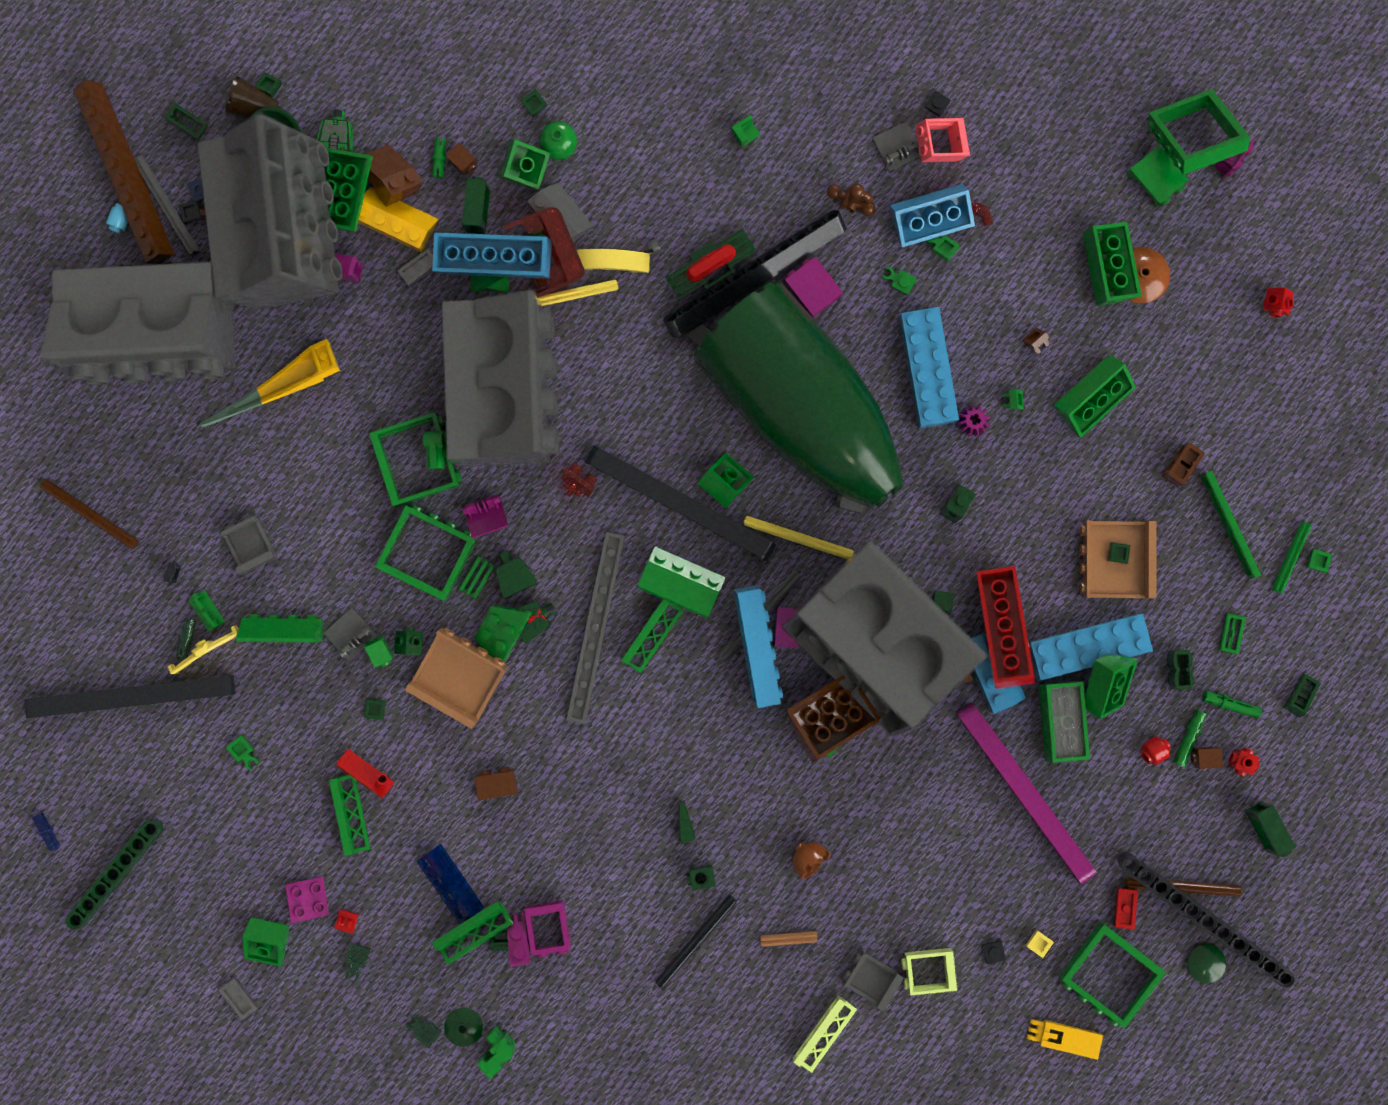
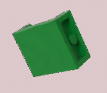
M1160 145L1126 173L1130 179L1134 177L1155 201L1153 205L1155 208L1160 204L1162 207L1171 200L1170 195L1174 192L1179 194L1186 188L1184 184L1189 180L1186 175L1181 173L1178 167L1175 168L1173 160L1166 155Z

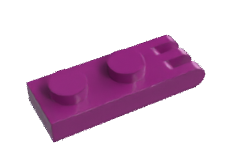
M525 912L521 913L522 920L518 919V913L513 914L514 924L507 928L511 967L531 964Z

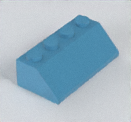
M963 184L889 205L892 221L901 247L975 226L969 190Z
M986 631L971 637L970 639L988 655L972 671L990 713H998L1024 700L1026 697L1021 686L995 689Z

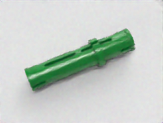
M1205 690L1202 696V702L1213 704L1222 710H1232L1255 719H1259L1262 714L1261 707L1231 699L1225 694L1220 695Z
M1195 709L1190 724L1186 726V734L1173 763L1185 767L1195 741L1202 732L1201 728L1207 716L1206 713Z

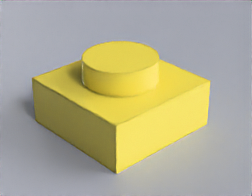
M1036 930L1025 946L1043 958L1054 942Z

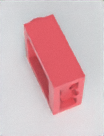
M964 118L924 119L915 125L921 162L961 161L970 155ZM930 130H948L951 153H934Z

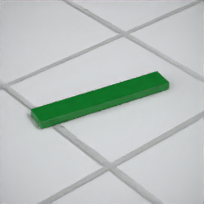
M1213 471L1201 474L1200 477L1247 577L1252 579L1261 576Z

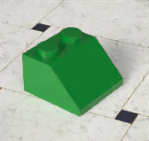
M515 139L509 141L498 178L513 184L539 190L550 153Z
M725 453L705 473L698 484L727 509L753 480L754 476L729 454Z
M250 918L243 935L244 959L282 967L289 937V926L280 922L266 921L261 918Z

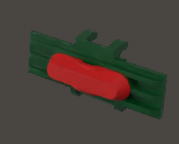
M741 229L717 245H714L711 241L689 255L691 260L689 263L665 278L678 299L681 300L703 286L707 290L734 273L733 266L757 252L744 230ZM724 265L727 267V271L710 282H706L705 277Z

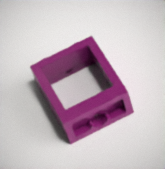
M564 900L525 907L531 956L536 955L537 958L548 956V953L556 952V955L567 953V950L571 948ZM559 912L564 944L537 948L532 916Z

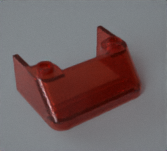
M548 207L502 225L503 229L507 230L522 223L527 232L536 233L542 231L544 237H548L552 241L551 255L556 266L550 268V279H546L548 286L535 291L537 298L583 278L585 273L584 267L559 209Z

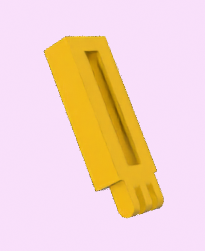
M1030 1019V1023L1037 1025V1028H1028V1031L1035 1033V1036L1027 1034V1039L1037 1041L1043 1047L1098 1060L1103 1039L1101 1033L1048 1020L1042 1022ZM1051 1029L1063 1032L1061 1044L1048 1041L1049 1038L1057 1040L1058 1037L1057 1033H1050Z

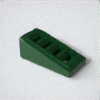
M176 103L173 104L164 118L166 122L198 141L208 127L207 123ZM179 111L181 115L179 116L177 121L173 120ZM184 116H187L188 118L185 123L181 125L180 122ZM194 120V123L192 124L191 128L187 129L186 127L188 126L190 121ZM199 123L202 127H200L198 132L195 134L193 133V131Z
M1303 673L1283 708L1299 718L1305 716L1321 683ZM1304 682L1313 686L1312 690L1303 685ZM1303 689L1304 691L1308 692L1309 695H1305L1304 693L1300 692V690ZM1297 696L1304 699L1305 702L1303 703L1302 701L1298 700Z
M680 801L681 844L695 840V833L685 801Z

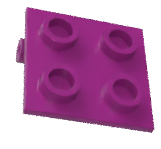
M1256 138L1249 143L1248 151L1215 164V168L1223 174L1221 179L1227 175L1230 177L1234 171L1240 168L1243 164L1242 160L1255 148L1253 143L1256 141Z
M493 494L491 497L485 498V500L482 498V502L476 500V504H465V507H462L472 539L508 526L500 495L495 496Z
M323 877L290 882L285 885L291 924L329 915Z

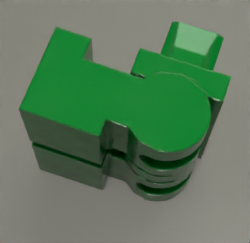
M495 1026L485 1038L491 1045L489 1050L491 1054L489 1055L486 1051L477 1063L478 1067L489 1079L503 1068L506 1061L512 1058L516 1048L515 1041L510 1038L511 1034L508 1031L503 1033L498 1026Z

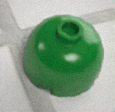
M554 121L543 128L540 135V146L542 150L550 153L549 158L558 161L564 160L575 152L578 143L577 135L569 124L562 121Z

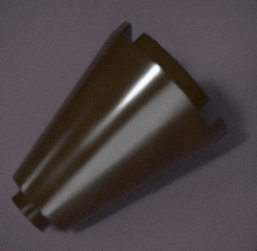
M236 76L229 91L230 103L226 102L225 113L251 117L254 112L263 107H282L279 106L277 100L243 78Z

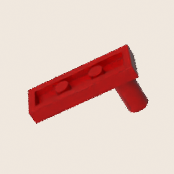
M349 749L336 763L338 768L381 799L385 797L395 783L386 774L378 771Z

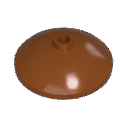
M1147 247L1133 248L1142 296L1129 301L1138 304L1150 303L1158 299L1166 291L1170 282L1169 266L1164 257L1157 251ZM1142 270L1147 271V276L1142 274Z

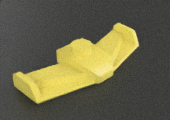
M232 626L231 633L215 641H206L204 639L195 644L196 648L191 650L192 655L177 666L174 664L168 665L170 674H179L182 669L199 657L234 639L239 630L238 626Z

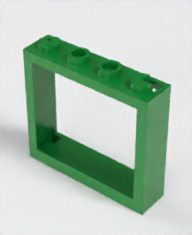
M1213 89L1149 112L1147 122L1149 132L1154 134L1157 143L1162 145L1166 155L1170 156L1173 160L1175 168L1178 167L1183 175L1248 151L1250 136ZM1206 108L1229 137V140L1187 155L1164 124Z
M436 412L369 433L393 507L405 505L461 486L460 481H462L460 471H456L454 464L448 460L446 445L444 457L452 482L400 498L381 438L430 422L434 423L436 431H443L442 427L445 426L443 418L438 416Z
M414 504L411 507L406 505L375 568L432 596L447 601L477 539H472L470 532L465 529L463 532L456 530L457 525L446 521L445 524L440 522V517L429 513V515L421 513L423 509ZM409 514L467 541L443 591L386 564Z
M1099 922L1059 975V978L1063 981L1061 985L1069 991L1074 989L1078 992L1076 996L1084 1003L1087 1001L1093 1004L1092 1009L1100 1015L1105 1013L1109 1016L1107 1020L1115 1027L1120 1025L1125 1029L1167 972L1105 924ZM1104 934L1154 972L1121 1018L1071 980Z

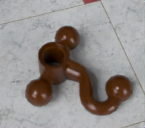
M855 183L851 185L845 193L836 184H832L827 188L829 198L841 199L839 205L841 208L845 207L851 213H855L856 209L859 208L864 216H871L875 213L876 208L872 203L873 197L864 191L861 184Z

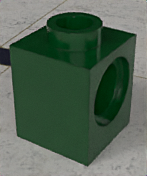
M712 865L689 868L690 873L686 874L688 885H692V890L716 886ZM696 874H705V881L698 882L695 879Z

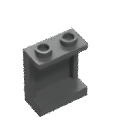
M245 516L241 519L240 523L236 525L234 523L229 524L223 528L224 531L220 532L221 537L225 538L238 565L236 569L240 575H245L278 558L259 518L256 516Z
M862 950L860 954H855L850 971L847 969L843 974L842 984L845 988L851 989L874 1003L877 1008L884 1012L904 977L899 972Z

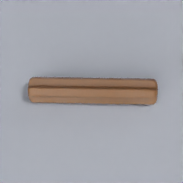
M816 931L760 936L762 947L815 943L818 940Z

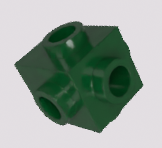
M404 627L403 631H396L394 654L422 655L423 632H415V628Z

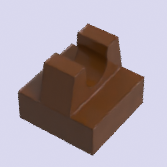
M1035 328L1022 339L1024 344L1036 354L1041 352L1039 346H1049L1048 334L1038 328Z

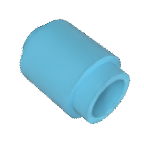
M118 203L115 204V207H112L106 224L109 226L108 229L116 233H120V230L125 231L128 224L123 207Z

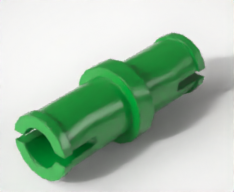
M434 138V154L431 155V160H433L431 177L436 178L438 170V178H444L447 140L442 138L441 146H439L440 138Z

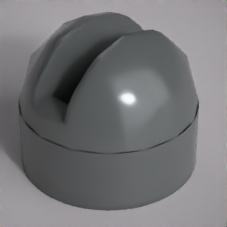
M656 238L647 243L646 249L650 255H657L662 252Z

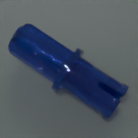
M44 813L33 817L32 820L40 832L38 835L42 836L49 851L60 847L52 831L54 828L50 827Z

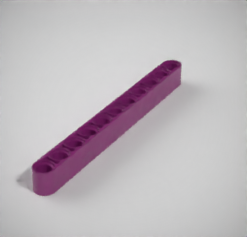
M971 702L957 712L956 715L963 721L964 727L974 736L975 742L984 750L989 761L995 765L1002 779H1005L1009 784L1008 787L1013 794L1020 799L1021 805L1030 813L1035 824L1041 828L1043 835L1054 846V850L1059 857L1066 862L1065 865L1076 876L1079 884L1082 885L1097 874L976 706Z

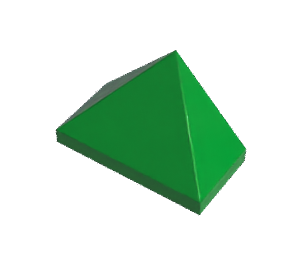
M471 276L470 291L508 293L509 277Z

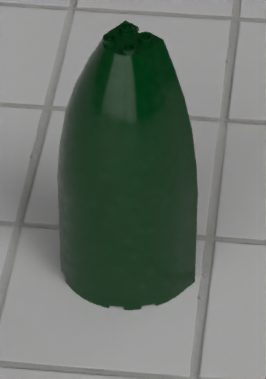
M776 281L775 285L770 282L761 288L759 294L755 291L737 304L717 323L718 325L714 332L709 331L701 341L702 347H697L694 352V361L752 429L778 455L802 475L823 488L872 509L875 506L879 508L889 498L887 495L890 493L895 495L903 486L898 455L883 413L862 377L845 354L780 281Z

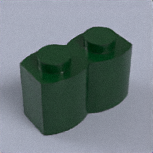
M1189 650L1168 651L1167 664L1170 669L1168 683L1171 689L1181 690L1192 689L1194 677L1190 670L1193 659Z

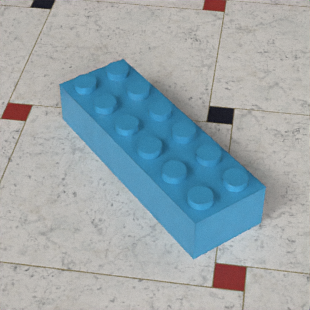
M434 233L432 271L446 275L550 279L552 240L548 237Z
M939 307L901 313L899 322L918 429L957 422L959 416Z
M756 585L734 589L733 593L753 703L757 708L781 704L780 698H783L781 686L777 684V679L780 678L779 671L773 660H776L774 648L770 645L773 637L771 629L767 627L766 623L769 622V614L763 606V603L766 602L765 593Z
M1135 614L1030 642V655L1036 680H1044L1090 668L1097 658L1107 654L1133 657L1153 651L1143 614Z

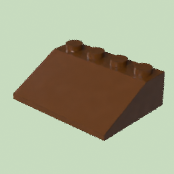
M844 675L786 710L796 735L812 763L879 722L878 714L861 687L858 691L875 717V720L852 698L850 691L843 689L838 684V682L846 678Z

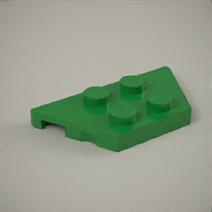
M493 605L485 616L475 638L481 648L488 651V655L493 658L499 657L506 661L532 612Z

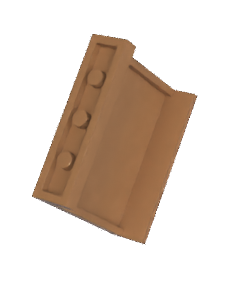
M1083 521V525H1080V536H1083V544H1080V555H1083V563H1080V574L1083 575V582H1080V593L1083 594V598H1156V521ZM1110 542L1131 545L1128 564L1108 562Z
M441 628L436 632V638L405 691L472 729L477 724L508 666L501 658H493L488 655V651L481 647L476 648L471 645L472 643L468 639H460L454 635L455 633L452 630Z

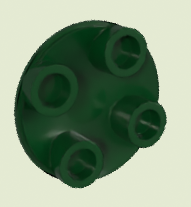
M1197 945L1188 956V971L1199 982H1215L1225 972V956L1214 945Z

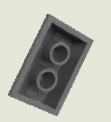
M559 183L540 190L527 201L532 211L564 250L594 227Z

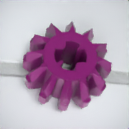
M970 404L969 410L964 407L962 409L964 414L958 415L963 420L957 424L965 426L960 431L964 432L967 429V436H971L973 432L974 436L978 437L979 432L982 434L986 432L984 427L988 428L990 426L988 422H985L990 419V416H984L987 410L984 409L981 412V405H977L974 409L973 404ZM975 416L978 422L973 425L970 418Z

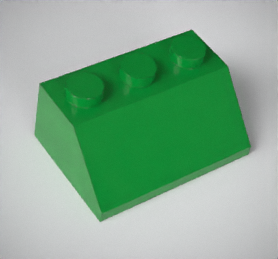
M1110 654L1097 658L1092 665V674L1088 679V688L1084 694L1086 710L1101 719L1123 707L1138 659Z

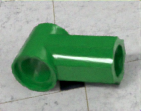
M425 431L423 434V444L426 448L427 469H444V448L447 445L446 432Z

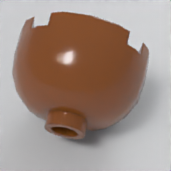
M802 842L794 849L796 853L792 859L793 868L802 880L804 877L807 879L819 869L818 867L823 859L826 862L828 861L831 853L818 842H808L806 844Z

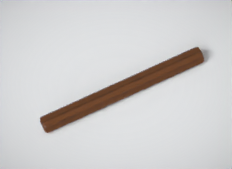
M44 479L40 484L41 489L129 548L135 549L139 541L49 480Z
M1127 877L1125 880L1127 888L1149 890L1132 877ZM1168 880L1185 893L1241 896L1242 888L1239 885ZM1159 882L1156 885V889L1161 888L1163 886V882Z

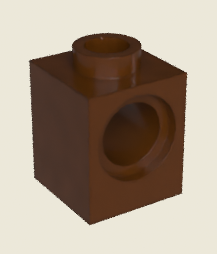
M460 143L446 155L448 161L464 176L467 173L471 174L477 167L476 158Z
M1193 748L1191 763L1198 769L1223 768L1222 748Z

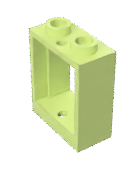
M951 948L904 953L905 958L901 959L902 968L906 970L907 978H904V988L908 990L910 995L957 991L954 956ZM943 956L946 983L914 986L911 959Z

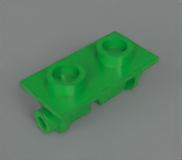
M205 590L199 594H193L191 599L188 600L208 632L225 623L224 618Z

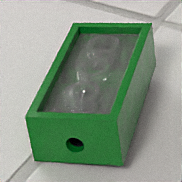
M1073 681L1038 684L1045 761L1057 763L1090 760L1084 683Z

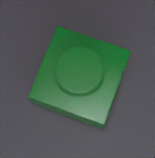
M1311 549L1306 568L1327 573L1332 554Z

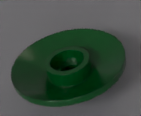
M458 1008L447 1016L444 1031L451 1043L460 1047H467L478 1041L483 1031V1023L480 1016L474 1010ZM462 1025L465 1026L466 1031H460L459 1027Z

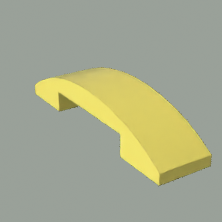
M615 249L574 250L573 269L625 270L649 273V253Z

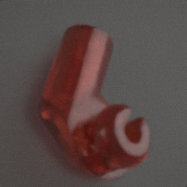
M979 202L971 204L973 214L982 218L984 226L993 224L989 208Z

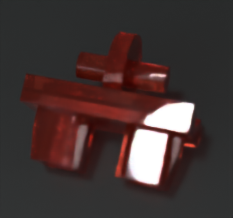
M573 464L569 469L566 468L561 477L566 482L564 487L569 490L566 494L568 497H571L574 493L578 497L583 494L588 498L593 493L597 478L588 474L585 480L579 477L582 469L577 464Z

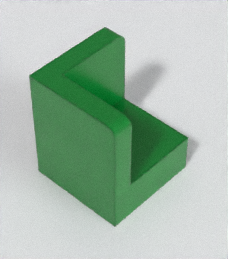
M751 115L732 126L731 129L741 148L760 136V133L752 123L753 118Z

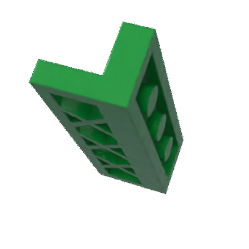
M663 599L621 661L641 673L684 610L676 604ZM669 605L679 611L674 618L666 619L665 610ZM663 615V616H664V620L658 621V620L661 618V616ZM671 620H672V622L670 623V625L667 626V621H671ZM665 622V632L655 635L654 626L656 623ZM653 631V636H648ZM661 636V638H660L659 641L657 642V641H656V637ZM654 638V648L644 651L643 642L645 639ZM640 647H642V651H641V652H637L638 649H639ZM650 652V654L646 658L645 653ZM643 653L644 662L640 668L630 662L634 655Z
M349 775L329 780L344 856L371 849L357 781L352 778L353 787L350 792L342 788L341 781L351 779L352 777ZM349 797L356 800L357 806L354 811L346 807V801ZM353 815L360 819L361 825L358 830L350 826L349 821ZM357 834L364 838V847L355 848L353 840Z
M495 902L433 941L432 945L435 950L441 952L446 964L449 965L514 923L504 904ZM503 913L507 922L501 926L495 925L497 916ZM489 925L487 935H478L481 926ZM472 935L474 936L472 944L468 947L463 946L464 937ZM451 945L457 946L455 955L449 957L446 949Z

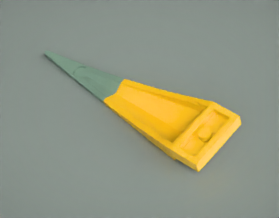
M328 339L309 346L267 381L199 425L205 427L320 383L324 381L325 377L340 371Z

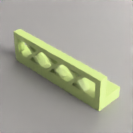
M838 995L794 1055L793 1062L799 1067L802 1065L812 1073L854 1015L857 1008ZM844 1005L851 1009L847 1016H838ZM837 1021L838 1029L836 1032L827 1033L831 1023ZM821 1037H826V1046L816 1049L815 1046ZM810 1053H814L815 1061L809 1066L804 1061Z

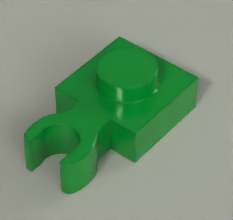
M946 235L942 238L936 237L925 241L928 245L934 246L932 252L946 262L952 258L960 247L959 244Z
M886 267L885 270L889 271L891 275L886 277L882 274V279L886 281L891 280L893 282L892 288L908 296L917 278L901 269L896 274L892 268Z
M240 735L226 747L237 762L244 760L248 770L253 769L250 766L251 760L256 764L260 763L257 757L251 755V752L255 749L243 735Z

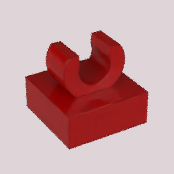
M340 909L334 929L353 934L359 914Z

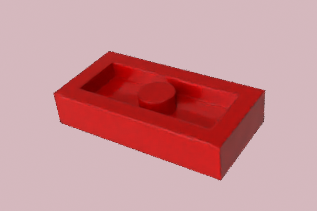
M1117 887L1114 927L1135 929L1137 889Z

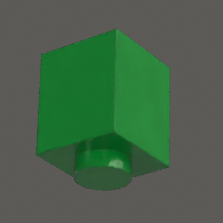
M383 634L365 643L364 648L374 667H384L391 663L393 653Z

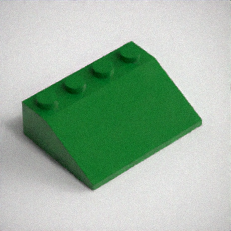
M326 148L329 154V164L324 167L325 177L334 195L333 203L329 204L328 213H330V219L335 223L337 231L356 232L373 156Z

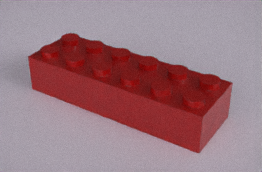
M1010 566L978 571L977 580L995 689L1035 684L1016 567Z

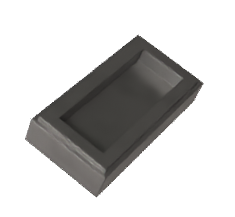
M427 248L398 270V273L409 287L432 270V253Z
M235 977L219 989V992L241 1020L258 1008Z

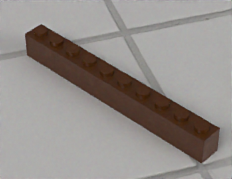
M85 80L74 88L73 91L145 262L162 263L175 255L103 83Z

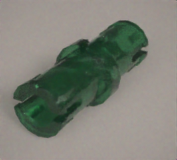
M184 618L182 632L178 636L180 641L176 654L177 657H189L191 642H194L193 633L197 621Z

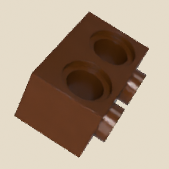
M1190 442L1183 444L1162 477L1177 487L1184 485L1205 452Z

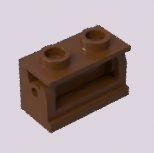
M510 767L499 768L497 773H491L490 770L479 772V776L474 777L478 800L517 794L518 787L514 774L515 770H510Z

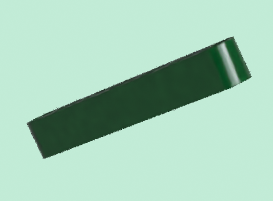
M152 819L140 826L67 915L66 925L68 928L73 930L79 929L91 920L162 833L164 826L160 820ZM150 824H153L155 826V833H152L150 831ZM138 839L143 841L142 848L137 845ZM125 854L130 856V863L125 861ZM113 869L118 872V878L113 876ZM101 884L106 888L105 893L100 891ZM88 900L93 902V908L88 906ZM76 915H78V916L80 917V919H81V922H80V923H77V922H76V920H75V916H76Z

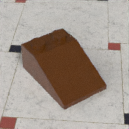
M385 145L366 153V155L373 156L368 180L386 207L418 193L423 181L414 167L393 148Z

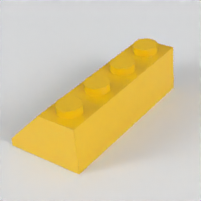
M370 187L364 194L358 223L422 253L439 219L402 201L386 207L376 190Z

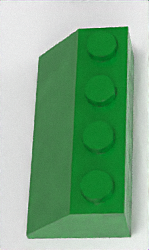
M1120 222L1097 225L1082 232L1096 305L1116 304L1141 297L1128 223Z
M1109 354L1054 404V407L1067 425L1079 438H1082L1127 397L1136 386L1125 363Z
M655 547L637 588L708 618L726 577Z
M248 614V618H242L236 642H323V619H318V615H306V619H298L299 615H287V619H279V615H267V618H260V615Z

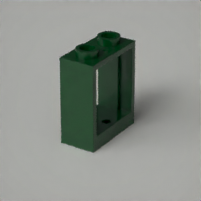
M482 177L467 178L462 225L467 233L486 235L490 188L487 181Z
M1260 802L1244 810L1266 852L1280 857H1285L1292 853L1291 850L1295 849L1296 846L1274 805Z

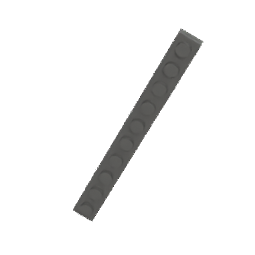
M609 532L605 534L567 721L586 724L624 544V535Z

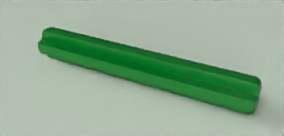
M1301 522L1272 587V590L1277 593H1283L1311 529L1309 523Z

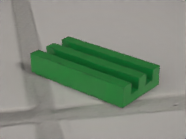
M478 556L459 590L477 599L495 565ZM482 562L483 564L468 590L465 589L479 563ZM486 566H488L489 569L485 574L484 578L482 579L480 585L478 586L475 593H472V590L476 585L477 581L479 580L481 574L483 573Z
M1226 613L1219 651L1239 655L1246 617ZM1233 618L1227 648H1225L1230 619ZM1237 619H1239L1240 623L1235 648L1231 649L1235 633Z

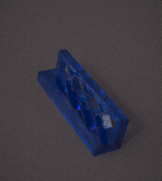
M441 844L417 860V863L459 924H462L484 909V906ZM425 859L430 863L431 868L427 865ZM448 893L451 894V896L453 897V900L450 899V897L448 896ZM459 909L462 910V912L464 913L465 917H463V916L461 915V913L459 912Z

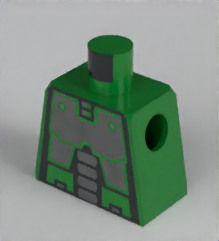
M333 110V119L322 120L317 141L322 142L326 148L355 153L352 124L350 121L344 120L345 111Z

